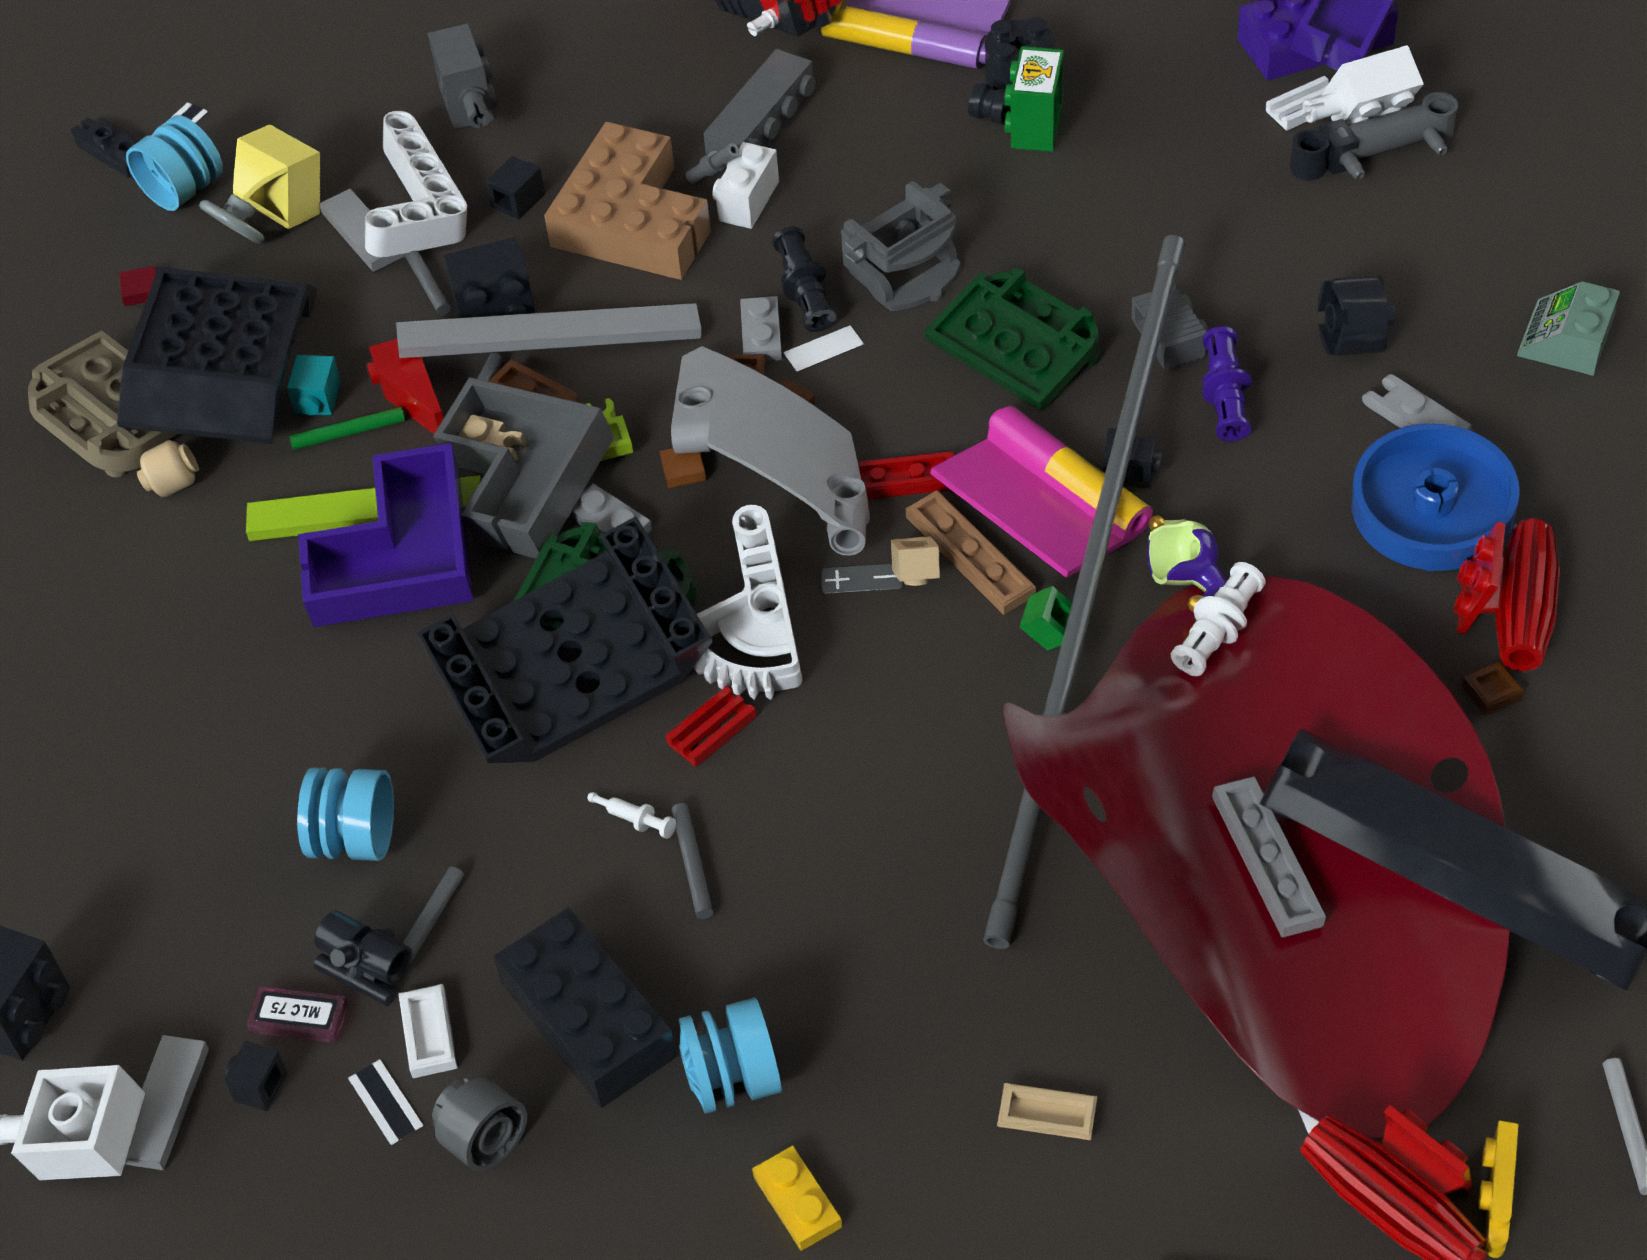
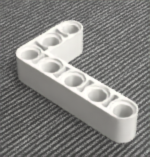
M404 111L389 112L383 119V150L413 201L376 208L366 214V251L376 257H389L462 241L466 235L467 204L416 119L410 113Z

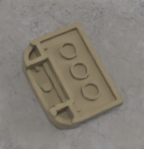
M101 330L44 361L32 370V379L28 385L29 411L38 423L88 463L105 470L106 474L111 477H122L128 471L141 467L140 458L144 452L177 434L118 427L117 417L122 367L128 350Z

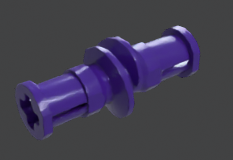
M1215 327L1208 330L1202 337L1203 346L1208 350L1209 372L1202 377V393L1208 403L1214 404L1219 421L1216 426L1217 437L1223 441H1238L1251 433V422L1246 419L1244 407L1246 405L1243 391L1250 387L1252 377L1249 372L1240 369L1239 358L1235 351L1237 343L1236 331L1230 327Z

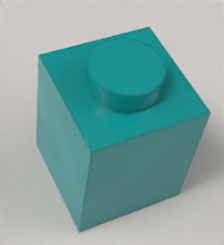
M297 355L287 386L295 414L332 415L341 385L334 356Z

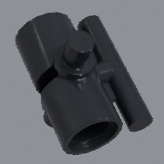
M334 910L322 919L315 934V946L330 956L324 953L319 954L314 962V969L386 1006L391 1005L395 999L396 990L376 979L388 985H395L404 977L412 960V949L397 941L392 930H381L378 928L372 930L369 926Z

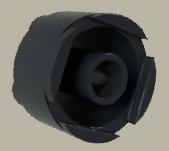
M1043 19L998 20L991 25V31L985 39V78L987 84L991 85L992 89L993 85L999 89H1006L1007 84H1013V82H1010L1012 60L1018 61L1021 46L1055 49V38Z
M1382 276L1335 278L1324 281L1318 297V312L1325 311V324H1318L1321 342L1327 354L1342 356L1385 352L1387 349L1388 325H1393L1395 322V307L1392 302L1386 301Z

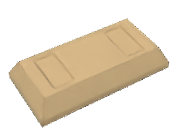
M1004 1083L997 1126L1091 1140L1097 1096Z

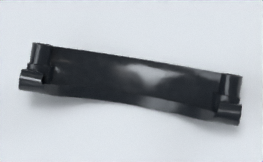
M1303 728L1292 741L1282 763L1278 765L1259 803L1292 821H1297L1422 887L1588 969L1592 974L1628 991L1641 963L1647 955V899Z

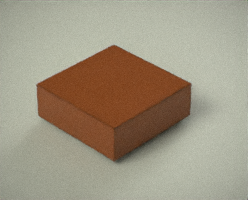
M673 448L659 451L668 488L706 481L700 452L675 454Z

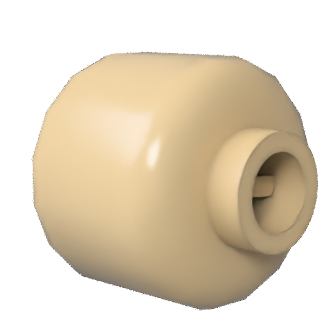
M168 440L142 454L140 458L141 470L137 471V476L147 492L153 490L161 497H170L194 483L195 472L199 470L193 453L186 444L179 445L175 441Z

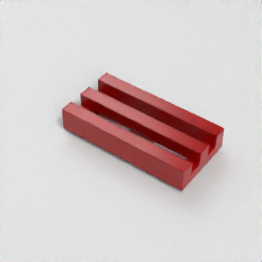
M725 686L666 734L667 744L693 766L697 767L757 717L756 708L751 704L746 706L742 697L739 695L735 697L732 689ZM734 712L738 713L719 729V725ZM705 736H706V737H709V738H707L703 743H701L698 747H696L693 751L690 750L695 744H697V743H698L701 739H703Z

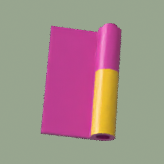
M1008 406L995 411L989 420L987 439L931 468L932 476L1064 577L1068 578L1081 570L1105 473L1017 408ZM1124 487L1122 488L1106 555L1138 537L1146 529L1152 518V508Z

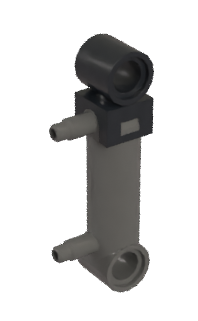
M1435 92L1426 95L1422 100V104L1349 125H1347L1344 119H1339L1320 125L1319 130H1302L1293 138L1290 163L1291 173L1296 178L1311 181L1321 178L1325 174L1327 167L1332 175L1348 171L1355 179L1359 180L1365 174L1361 163L1358 161L1359 159L1421 141H1426L1438 155H1444L1447 152L1445 142L1453 137L1458 102L1450 94Z

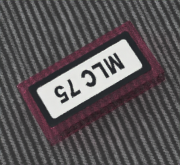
M259 986L248 1018L247 1027L250 1033L336 1043L348 1002L345 996Z

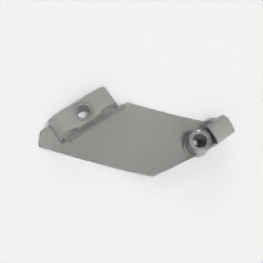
M703 346L682 356L671 424L674 453L710 452L713 449L747 466L815 509L821 519L827 522L829 543L836 553L851 556L861 552L865 547L866 525L869 523L870 513L865 483L861 480L851 433L805 399L731 358Z

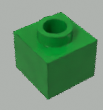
M1053 586L1029 596L1019 628L1047 651L1061 646L1072 602Z

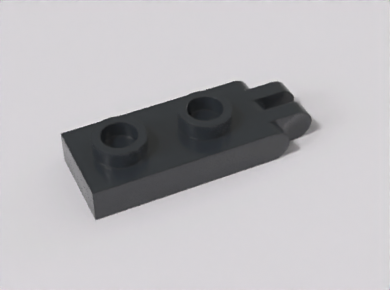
M87 117L81 121L83 128L79 125L71 128V133L75 137V143L80 149L127 178L132 176L126 162V152L138 143V140L103 119L95 122Z

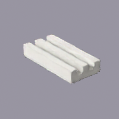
M1326 76L1320 77L1267 101L1266 112L1286 131L1307 122L1305 117L1311 115V112L1303 113V101L1322 96V92L1329 84V79Z

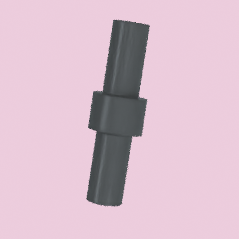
M730 143L718 152L711 151L703 156L698 165L686 172L688 182L695 184L706 176H714L722 171L726 163L739 155L738 146Z

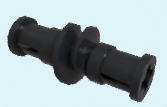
M794 226L786 227L778 231L772 239L775 250L781 254L783 259L782 264L785 270L781 278L783 292L789 300L797 301L798 305L802 308L804 313L803 324L808 331H823L836 321V313L832 307L828 306L825 298L826 293L821 284L826 277V268L819 262H813L810 253L805 248V235L802 229Z

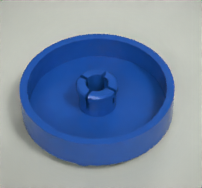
M1446 424L1411 425L1382 436L1363 453L1354 474L1351 498L1352 515L1364 539L1385 557L1402 565L1430 572L1459 569L1465 559H1472L1478 540L1482 535L1488 536L1497 521L1505 523L1504 542L1507 540L1515 521L1519 500V482L1516 471L1507 456L1495 444L1483 436L1464 428Z

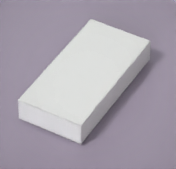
M443 984L399 993L408 1062L412 1078L457 1069L450 1017Z

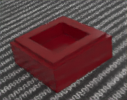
M156 266L119 272L121 298L124 306L146 302L157 272Z

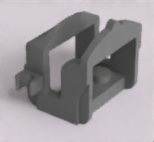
M911 181L905 186L906 199L862 226L853 219L844 222V229L841 230L843 265L848 268L854 278L867 287L878 302L890 311L913 308L929 301H940L942 293L954 282L961 269L955 245L951 240L956 231V216L948 208L951 206V203L944 198L947 194L951 193V190L942 183L930 189L927 187L923 189L916 182ZM928 216L931 217L933 221L930 222L928 220ZM934 256L941 261L895 291H892L887 278L869 264V262H873L882 271L893 272L920 265Z

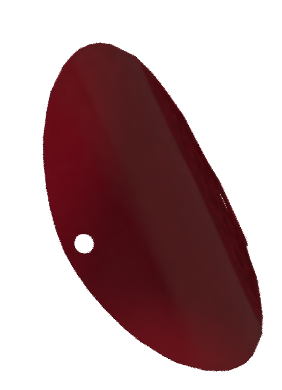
M1263 575L1266 584L1260 592L1254 593L1248 601L1247 607L1243 612L1247 619V626L1242 630H1238L1236 642L1231 644L1222 642L1218 649L1213 651L1207 659V668L1202 675L1192 676L1184 672L1173 663L1171 652L1176 646L1184 643L1190 634V629L1197 621L1194 612L1189 609V599L1195 595L1202 596L1204 594L1195 585L1188 587L1164 601L1133 632L1089 697L1072 712L1056 717L1034 715L1012 703H1005L1003 705V720L1019 777L1031 798L1071 836L1098 868L1136 920L1160 958L1238 1057L1278 1098L1317 1121H1320L1327 1115H1331L1372 1139H1383L1387 1123L1384 1111L1389 1105L1400 1113L1408 1109L1429 1125L1449 1107L1482 1055L1493 1023L1506 970L1510 930L1422 887L1309 827L1272 811L1326 915L1323 927L1282 938L1212 798L1215 786L1250 777H1255L1264 794L1292 741L1303 728L1506 828L1500 793L1489 757L1472 723L1452 693L1416 652L1393 630L1369 612L1328 590L1308 582ZM1192 658L1188 662V665L1192 664ZM1458 758L1468 768V777L1465 784L1457 791L1450 793L1436 790L1431 783L1432 769L1444 759ZM1084 787L1090 788L1100 800L1106 815L1105 822L1099 821L1090 810L1084 797Z

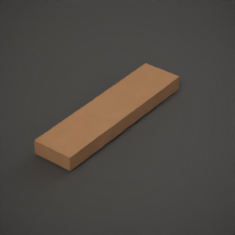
M938 490L906 508V518L925 537L931 536L939 546V551L1003 615L1025 603L1030 595L1036 593V586Z

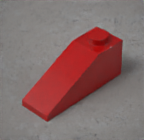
M397 339L370 346L369 349L373 362L366 365L373 386L380 384L385 399L396 407H402L404 413L435 434L443 421V415L422 358H399Z

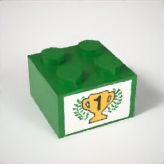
M1021 46L1018 61L1012 60L1010 82H1013V84H1007L1005 90V106H1010L1011 112L1007 111L1005 133H1011V148L1053 152L1063 106L1064 50Z

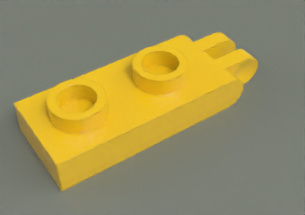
M1504 1121L1498 1122L1494 1138H1485L1482 1155V1166L1490 1167L1489 1181L1482 1180L1478 1210L1487 1211L1485 1251L1492 1258H1499L1504 1254L1509 1239L1519 1124Z

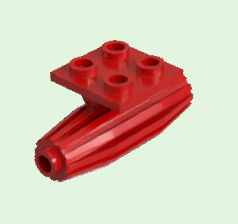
M1540 519L1522 520L1518 525L1514 526L1503 557L1505 523L1497 521L1488 536L1482 535L1478 540L1472 559H1465L1459 569L1457 582L1462 584L1454 605V614L1458 615L1456 633L1465 635L1479 614L1496 613L1495 620L1500 660L1512 670H1521V672L1533 671L1537 669V666L1543 664L1556 623L1560 567L1555 532L1550 524L1547 525L1545 521Z
M1391 1105L1386 1108L1384 1115L1387 1123L1382 1144L1331 1115L1322 1118L1307 1135L1304 1143L1301 1145L1300 1153L1339 1197L1402 1248L1423 1260H1486L1488 1253L1482 1249L1486 1238L1446 1196L1458 1189L1468 1196L1473 1190L1470 1168L1465 1164L1468 1157L1450 1141L1445 1139L1439 1144L1426 1133L1429 1128L1427 1124L1412 1111L1405 1109L1400 1113Z

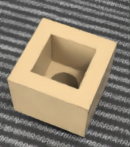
M931 536L891 540L892 571L900 582L904 581L906 585L918 586L927 584L928 579L940 578L939 546Z

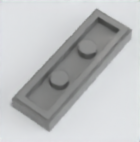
M351 189L319 204L321 213L373 272L404 257V254L376 257L366 251L365 216L370 210Z
M167 1035L162 1036L142 1087L145 1096L125 1165L164 1171L209 1051L206 1041Z

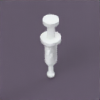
M595 792L588 794L589 802L603 805L608 813L634 823V828L640 832H645L651 826L659 830L661 837L668 839L675 831V818L667 816L663 820L655 817V811L651 805L643 804L639 807L616 797L608 800L598 796Z

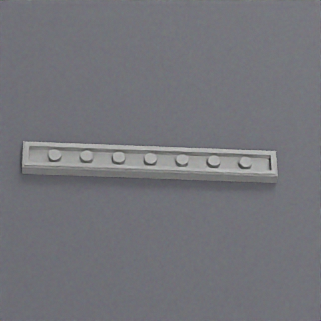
M696 303L396 322L399 358L701 338V324Z

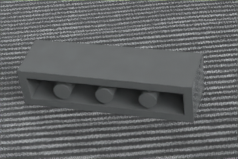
M775 49L703 133L706 154L711 151L718 152L730 143L736 144L738 148H740L743 142L765 147L771 139L777 136L779 129L787 119L794 116L797 107L814 91L816 80L813 77L812 61Z

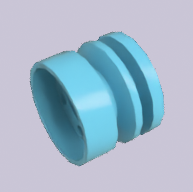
M174 115L164 125L159 126L154 131V136L144 137L126 152L127 165L138 186L158 206L170 211L177 210L196 194V190H203L210 182L215 181L223 173V163L212 140L197 124L182 115Z
M320 767L308 769L300 789L297 814L298 837L302 853L307 858H320L325 855L328 859H336L340 857L345 847L347 855L351 860L380 861L384 859L389 849L394 822L393 785L386 770L356 769L352 772L349 780H347L346 773L341 768H334L329 770V772L325 768Z
M756 997L726 1005L727 1027L718 1029L709 1011L702 1012L704 1034L697 1035L691 1016L679 1018L681 1028L679 1049L690 1089L700 1101L705 1114L716 1111L712 1090L717 1088L721 1089L727 1108L734 1106L735 1094L733 1084L738 1082L743 1083L752 1101L781 1093L782 1087L775 1055Z

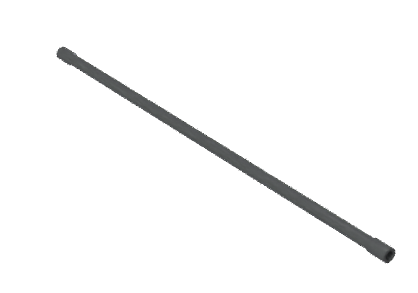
M1177 235L1166 236L1162 243L1150 302L1043 716L1056 717L1066 714L1176 274L1180 270L1186 246L1185 240ZM1025 787L996 900L992 904L983 938L985 944L996 949H1006L1010 945L1018 914L1017 904L1042 809L1031 798Z

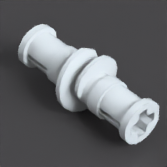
M1246 562L1235 563L1230 570L1231 577L1224 587H1220L1214 597H1203L1196 603L1194 615L1197 621L1190 629V634L1184 643L1176 646L1171 652V659L1179 669L1192 676H1200L1207 668V659L1213 651L1218 649L1222 642L1230 644L1236 642L1238 630H1242L1247 626V619L1243 612L1247 607L1248 601L1254 593L1260 592L1266 584L1263 574L1253 565ZM1249 573L1247 578L1244 580V574ZM1192 658V664L1188 665V662Z

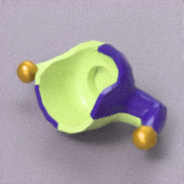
M1155 515L1149 521V527L1152 532H1150L1147 546L1148 566L1151 576L1156 583L1161 585L1193 584L1199 587L1204 594L1202 596L1195 595L1188 601L1189 609L1194 612V607L1201 598L1207 596L1214 597L1220 587H1224L1228 581L1217 566L1219 550L1216 538L1201 523L1185 519L1164 520L1161 516Z

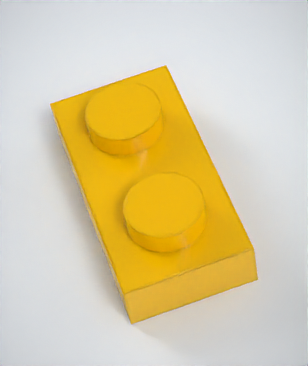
M794 1146L752 1168L754 1179L801 1251L842 1228L840 1216Z

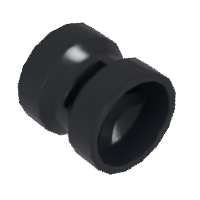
M976 83L969 99V116L979 119L989 117L992 122L1004 125L1007 111L1011 112L1010 106H1005L1006 89L994 90L989 84Z

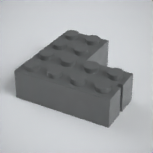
M470 377L433 436L437 445L452 443L459 468L485 474L461 514L476 543L505 551L510 546L513 553L537 558L544 543L552 534L556 537L558 536L614 438L610 426L599 407ZM471 414L504 422L508 431H517L524 434L528 442L526 447L521 445L510 447L514 448L518 456L516 462L508 448L458 436Z

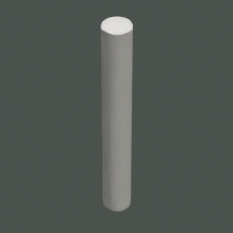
M1611 1058L1603 1062V1068L1639 1192L1642 1195H1647V1145L1622 1061L1619 1058Z

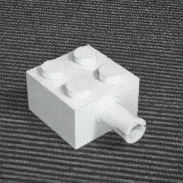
M1408 45L1342 64L1322 92V96L1303 101V113L1311 112V115L1305 117L1306 120L1312 123L1331 116L1332 121L1344 119L1347 125L1405 109L1409 103L1414 101V96L1424 84Z
M120 1065L38 1070L24 1115H0V1145L14 1143L11 1154L39 1180L121 1176L145 1092Z

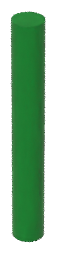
M397 407L289 435L293 450L404 422L405 418L402 407Z

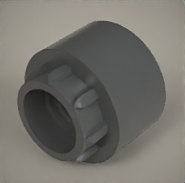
M487 1077L458 1079L444 1089L434 1105L432 1118L435 1136L444 1148L469 1168L478 1172L486 1171L500 1164L517 1146L527 1124V1110L520 1101Z

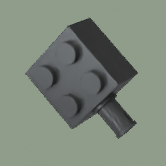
M468 23L427 33L439 88L453 129L467 126L480 128L479 123H482L483 127L487 126L491 120H494L492 105L497 104L493 85H487L489 78H492L487 57L480 58L484 56L479 35L472 36Z

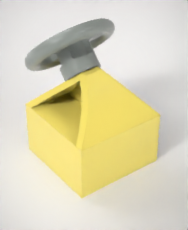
M270 124L237 138L233 194H231L223 209L208 200H202L199 207L205 213L249 240L261 244L264 241V235L247 224L249 218L251 219L256 211L287 229L320 215V152Z

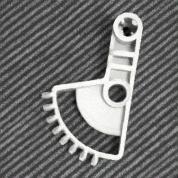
M746 505L735 512L732 521L745 588L742 592L697 615L710 636L721 632L733 647L744 653L762 657L791 653L792 662L775 667H747L731 663L707 649L694 666V670L698 675L704 673L705 679L709 684L717 681L721 689L725 686H732L733 693L740 696L747 689L749 696L755 700L758 693L763 691L766 697L771 700L774 691L796 688L802 684L803 679L769 516L761 506ZM767 608H775L772 611L764 612Z

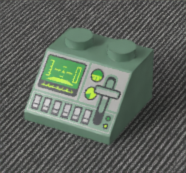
M1581 281L1539 298L1517 356L1594 376L1613 323L1620 291Z

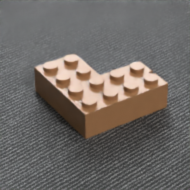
M605 122L544 215L550 247L682 280L695 259L694 252L698 253L711 232L707 199L662 189L675 169L671 138L669 136Z

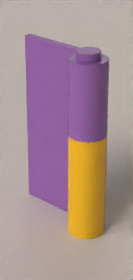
M846 0V8L832 16V22L821 27V32L824 37L980 69L983 63L985 64L986 36L991 31V25L995 21L1004 19L1011 0Z

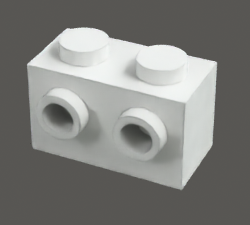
M743 142L739 148V155L728 162L727 169L722 178L716 180L712 195L713 199L716 200L719 221L752 229L779 183L776 149Z

